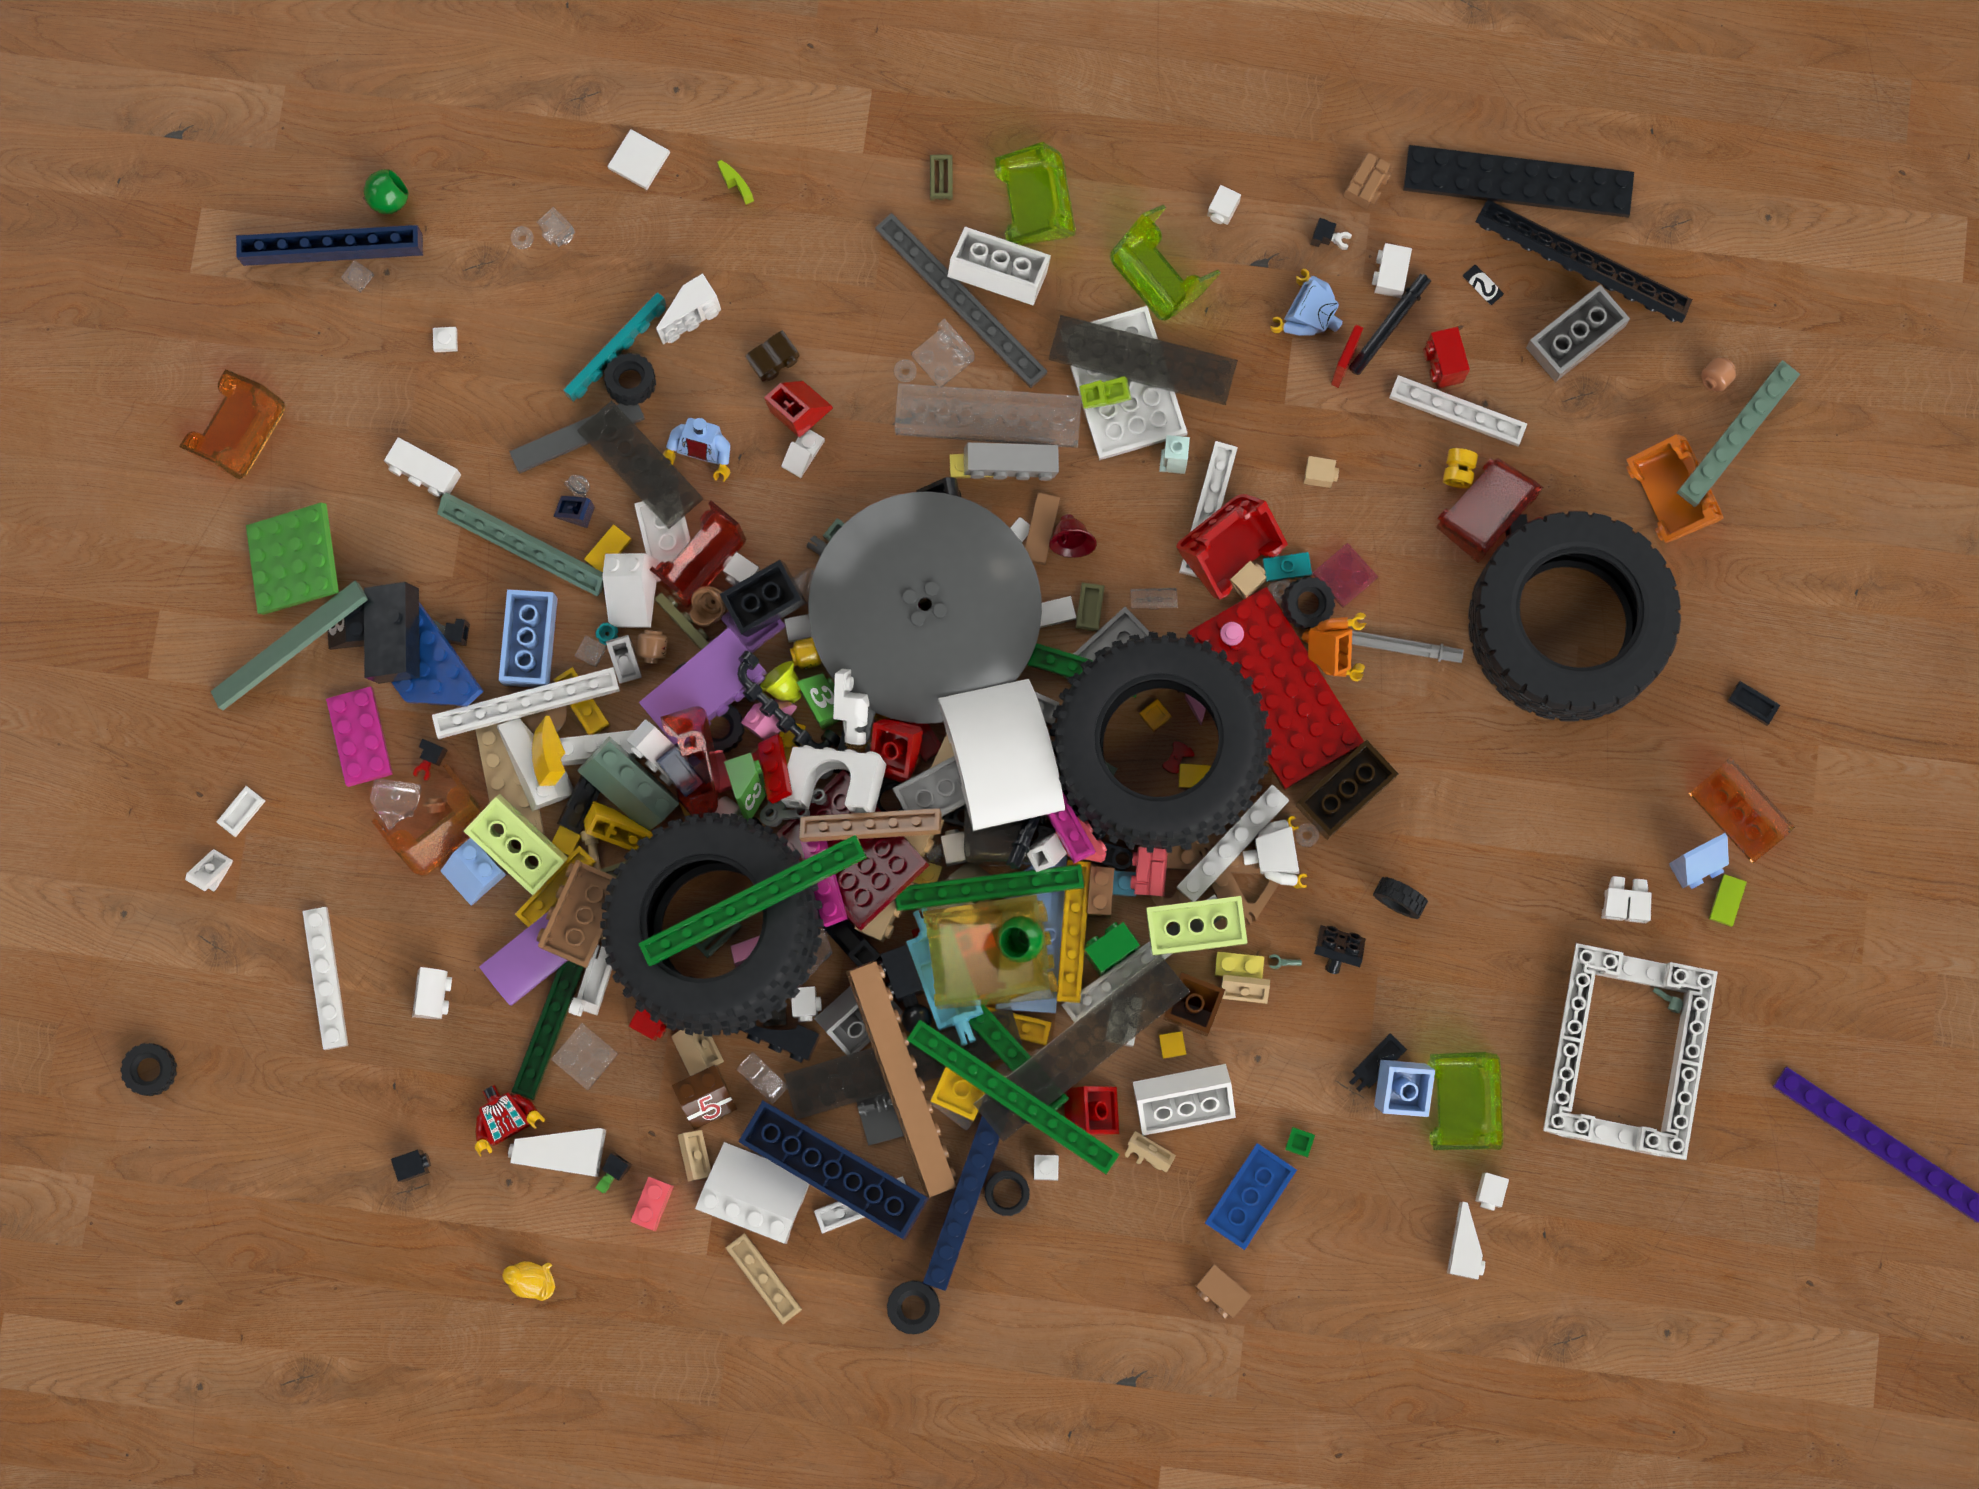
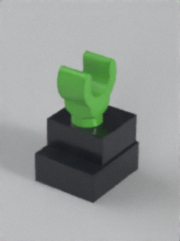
M611 1153L602 1168L606 1175L597 1184L596 1189L606 1193L614 1178L618 1181L622 1180L632 1164L618 1154Z

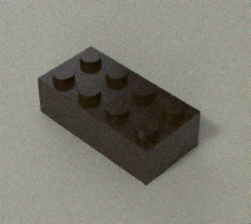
M1366 740L1297 802L1296 807L1328 840L1396 779L1399 773Z

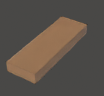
M1042 493L1037 494L1025 546L1034 563L1043 565L1046 563L1060 497Z

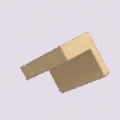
M684 1029L672 1035V1040L690 1076L724 1062L713 1038L705 1037L704 1032L702 1034L693 1033L692 1036L685 1034Z

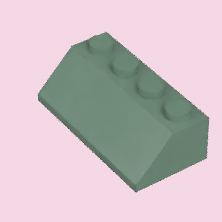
M610 736L577 770L631 820L649 831L661 823L679 805L678 798Z

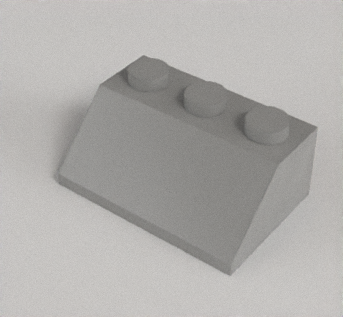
M851 986L814 1018L850 1059L870 1042ZM894 1000L890 1001L893 1010L896 1009L900 1015L903 1012Z

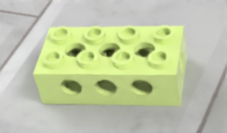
M500 794L464 830L472 840L532 895L568 859L560 849ZM494 824H501L504 828V833H497L494 829ZM511 840H518L521 843V849H514L511 845ZM535 856L539 864L537 866L530 864L528 857Z
M1241 896L1146 908L1152 956L1247 944ZM1216 917H1223L1226 920L1225 929L1219 930L1214 926V919ZM1192 920L1202 922L1203 929L1201 932L1196 933L1191 930L1190 923ZM1172 922L1176 923L1180 929L1179 933L1174 936L1168 934L1166 930L1167 924Z

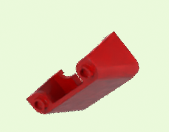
M1241 494L1232 498L1177 543L1176 548L1214 598L1220 600L1227 597L1233 588L1230 579L1249 561L1253 562L1260 555L1275 557L1281 553L1288 543L1267 502L1247 494Z

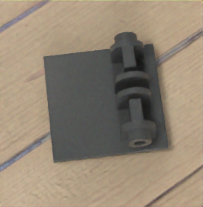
M888 1091L856 1100L868 1146L904 1136Z

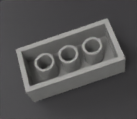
M1599 285L1529 341L1526 349L1556 382L1627 325L1630 318L1606 290Z

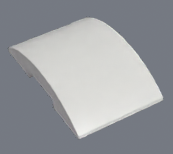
M1029 679L938 698L948 740L952 745L961 778V788L973 831L1065 810L1050 736L1040 704Z

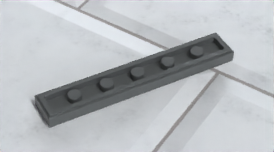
M620 403L509 452L520 474L640 422L645 418L639 404L626 406Z

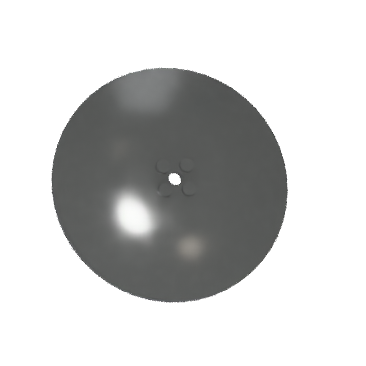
M912 492L892 496L866 507L849 519L834 534L821 554L813 573L808 609L810 629L815 648L823 665L834 681L835 673L840 669H851L854 685L850 692L867 694L869 707L875 713L902 722L931 724L944 722L938 698L1011 683L1018 679L1031 658L1037 642L1041 625L1042 601L1039 580L1027 550L1011 528L999 517L986 508L958 496L937 492ZM926 598L931 601L932 607L928 611H922L918 607L921 599Z

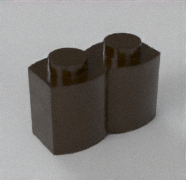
M782 330L751 350L745 357L763 382L776 378L779 375L778 371L784 367L790 368L796 364L799 353Z

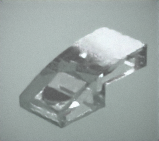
M753 1052L737 1068L772 1104L789 1088Z

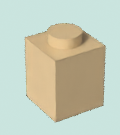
M1309 456L1303 484L1331 488L1333 481L1337 482L1339 468H1335L1336 460Z
M1249 561L1230 579L1233 589L1243 599L1251 596L1265 583L1266 572L1259 564L1256 563L1254 565Z

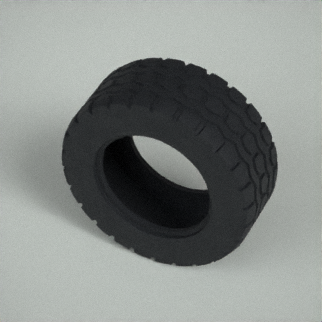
M1568 511L1567 514L1564 512L1553 513L1544 516V519L1538 518L1523 525L1521 529L1513 532L1496 549L1474 586L1472 600H1470L1468 611L1470 642L1473 643L1472 650L1477 663L1483 667L1481 670L1491 684L1497 686L1496 690L1509 701L1513 700L1515 702L1514 705L1529 713L1533 711L1536 713V716L1551 720L1558 718L1560 721L1571 722L1579 721V719L1584 721L1596 719L1605 714L1613 713L1634 700L1655 680L1668 663V659L1675 649L1677 634L1681 624V614L1678 612L1681 609L1678 590H1675L1677 584L1671 569L1666 567L1667 562L1657 548L1653 549L1652 543L1640 532L1635 533L1632 531L1633 528L1619 520L1613 521L1611 517L1598 513H1592V515L1584 511ZM1561 567L1582 569L1604 580L1618 596L1625 614V637L1618 655L1600 665L1577 668L1554 662L1538 651L1527 637L1520 616L1521 595L1525 584L1544 571Z

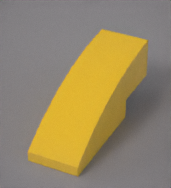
M545 716L536 728L533 736L532 763L539 786H555L565 773L561 762L565 751L550 716Z

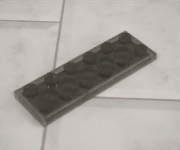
M612 400L577 430L668 529L674 526L703 500V497Z

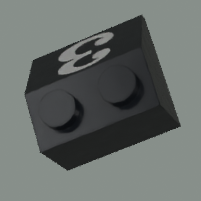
M364 603L328 630L329 650L364 646Z

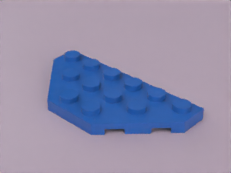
M419 602L420 678L391 683L407 703L467 707L484 691Z

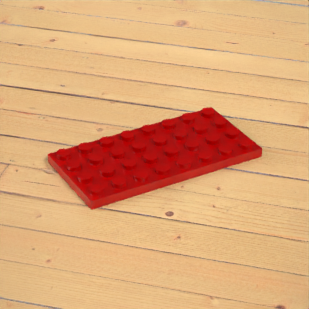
M1267 586L1187 632L1188 635H1192L1195 638L1194 643L1203 644L1204 641L1211 643L1212 651L1220 653L1224 650L1228 655L1226 660L1232 665L1238 662L1242 666L1240 670L1242 676L1245 679L1251 676L1253 679V684L1251 685L1253 693L1260 692L1263 697L1260 701L1261 711L1268 710L1269 717H1266L1265 729H1271L1272 736L1268 737L1269 742L1266 743V748H1271L1272 752L1271 755H1268L1266 762L1284 790L1353 751L1364 742L1318 667L1309 659L1308 651L1287 621V618L1283 615L1282 610ZM1229 622L1238 623L1243 628L1244 637L1237 645H1227L1221 639V629Z

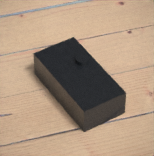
M407 582L364 588V593L368 599L364 602V678L378 684L420 678L419 588Z

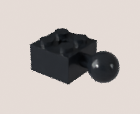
M908 945L880 954L882 960L878 961V963L882 966L885 977L888 976L890 979V983L886 985L889 987L893 999L896 998L898 1003L903 1002L905 1006L902 1014L904 1028L911 1033L919 1020L931 1026V1012L927 1007L919 1004L916 997L925 994Z

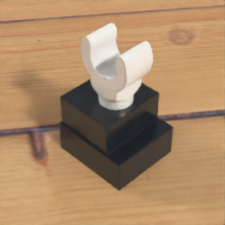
M1319 218L1310 245L1319 247L1321 243L1329 245L1332 241L1340 249L1347 250L1348 244H1344L1341 239H1350L1352 235L1349 232L1334 233L1337 224Z

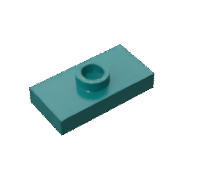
M1309 552L1263 558L1262 560L1266 572V582L1312 576Z

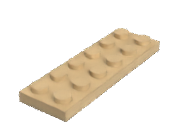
M502 723L475 729L489 802L499 794L502 795L542 834H545L540 809L531 810L498 731L497 725ZM495 823V831L500 834L504 833L503 826Z

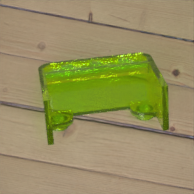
M1161 205L1141 214L1111 251L1110 258L1115 268L1156 317L1165 321L1177 315L1199 298L1221 272L1216 270L1203 277L1190 275L1185 280L1179 276L1156 248L1161 242L1162 234L1154 222L1166 209L1164 205Z

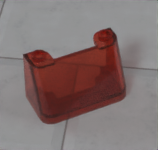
M1491 458L1482 468L1484 473L1450 510L1446 508L1437 518L1440 522L1436 528L1477 563L1483 559L1489 549L1494 546L1496 541L1521 513L1535 501L1544 488L1537 481L1499 458L1495 460Z

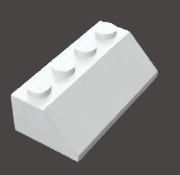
M1226 1064L1133 1082L1143 1136L1236 1118L1231 1080Z

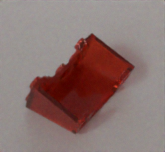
M695 706L661 716L662 727L665 733L677 738L680 755L683 757L694 754L699 760L704 758L710 782L708 784L704 782L687 797L683 796L676 787L679 802L692 816L693 814H699L700 818H703L704 813H711L712 815L718 808L720 774L705 709ZM687 737L689 738L690 748L684 745Z

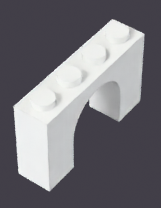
M807 745L793 747L788 763L792 795L781 801L788 808L809 810L814 787L818 779L828 771L844 769L849 771L851 775L845 806L852 814L875 812L887 764L878 753L871 751L858 753L847 749L844 752L828 747L815 749Z

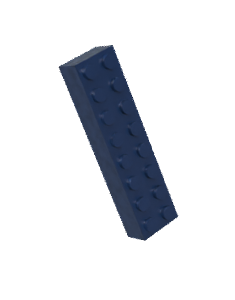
M763 1100L738 1141L903 1240L908 1236L929 1199Z

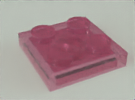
M1348 543L1312 573L1315 578H1319L1320 581L1326 582L1328 587L1330 586L1332 594L1335 596L1334 599L1342 608L1378 579L1374 571Z

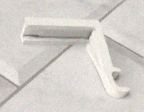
M597 945L589 966L586 968L578 996L573 998L569 1013L580 1017L583 1011L598 1015L612 971L611 965L606 964L605 958L609 957V954H606L605 947L601 946L598 959H596L600 945Z

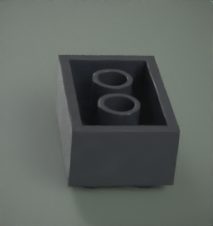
M781 560L720 593L741 635L745 637L753 635L807 604L786 563Z

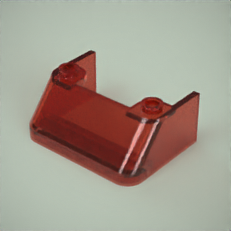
M712 500L708 503L711 510L705 511L700 518L701 530L672 562H661L656 568L652 566L649 569L653 577L686 608L692 605L693 593L701 587H708L724 569L723 564L730 555L733 557L736 552L738 553L746 542V537L740 524Z

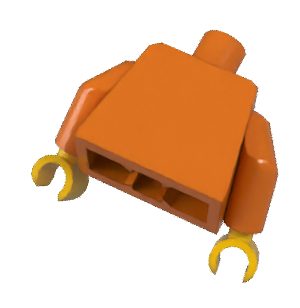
M1357 613L1353 619H1348V617L1327 619L1319 622L1318 626L1304 631L1302 640L1308 643V657L1326 675L1340 677L1350 675L1353 681L1362 679L1364 675L1362 672L1365 669L1363 664L1356 663L1351 669L1352 629L1348 626H1352L1356 630H1362L1367 623H1359L1357 619H1364L1366 616L1364 613Z

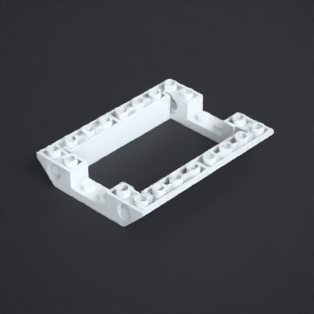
M1576 943L1543 1131L1566 1138L1649 1155L1686 1160L1718 972L1672 962L1664 964L1624 956L1622 952ZM1595 975L1684 993L1661 1132L1653 1128L1635 1127L1596 1119L1590 1115L1569 1113L1572 1112Z

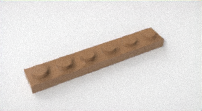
M939 808L804 816L800 819L799 838L801 842L846 840L854 835L858 839L941 834L942 812Z

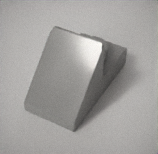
M629 635L606 641L619 684L641 678V671Z

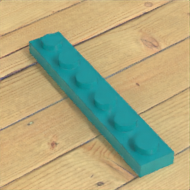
M657 292L565 387L564 392L570 400L574 402L577 398H582L588 390L587 387L602 377L608 363L613 358L619 357L618 355L624 349H629L635 341L634 338L639 333H644L655 317L663 314L667 304L661 294Z

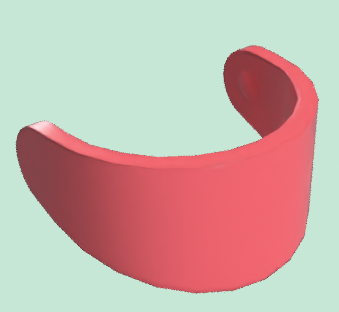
M722 750L713 752L710 757V767L712 768L710 774L714 778L712 783L718 793L732 790L724 764L726 758Z

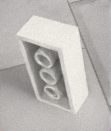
M964 227L951 256L947 277L1034 305L1046 277L1051 255Z

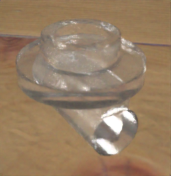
M571 475L564 483L576 497H586V493L590 489L587 479L581 475Z

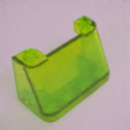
M1040 142L995 158L996 166L994 171L996 177L1007 184L1013 223L1009 224L1005 231L1007 241L1018 245L1064 239L1075 235V224L1065 165L1062 155L1058 150L1044 142Z
M1488 1052L1430 1054L1428 1065L1435 1070L1434 1078L1437 1079L1439 1126L1435 1127L1434 1131L1430 1133V1143L1433 1146V1150H1501L1503 1146V1120L1499 1056Z

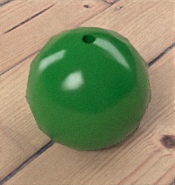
M380 169L372 173L365 181L363 188L366 203L372 210L381 214H393L399 211L407 203L409 196L404 182L390 169Z
M1026 916L1012 917L1006 920L998 931V948L1002 955L1010 961L1016 963L1029 962L1036 958L1043 948V930L1032 918Z

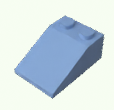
M1724 833L1669 863L1682 888L1690 886L1693 889L1704 883L1702 878L1708 875L1714 878L1724 873L1723 867L1729 864L1728 837Z

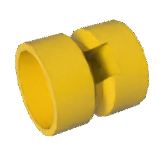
M1449 449L1446 461L1449 467L1445 468L1442 482L1456 488H1471L1474 479L1472 470L1476 468L1478 454L1467 449Z

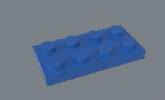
M1256 1143L1205 1221V1224L1245 1250L1297 1169Z

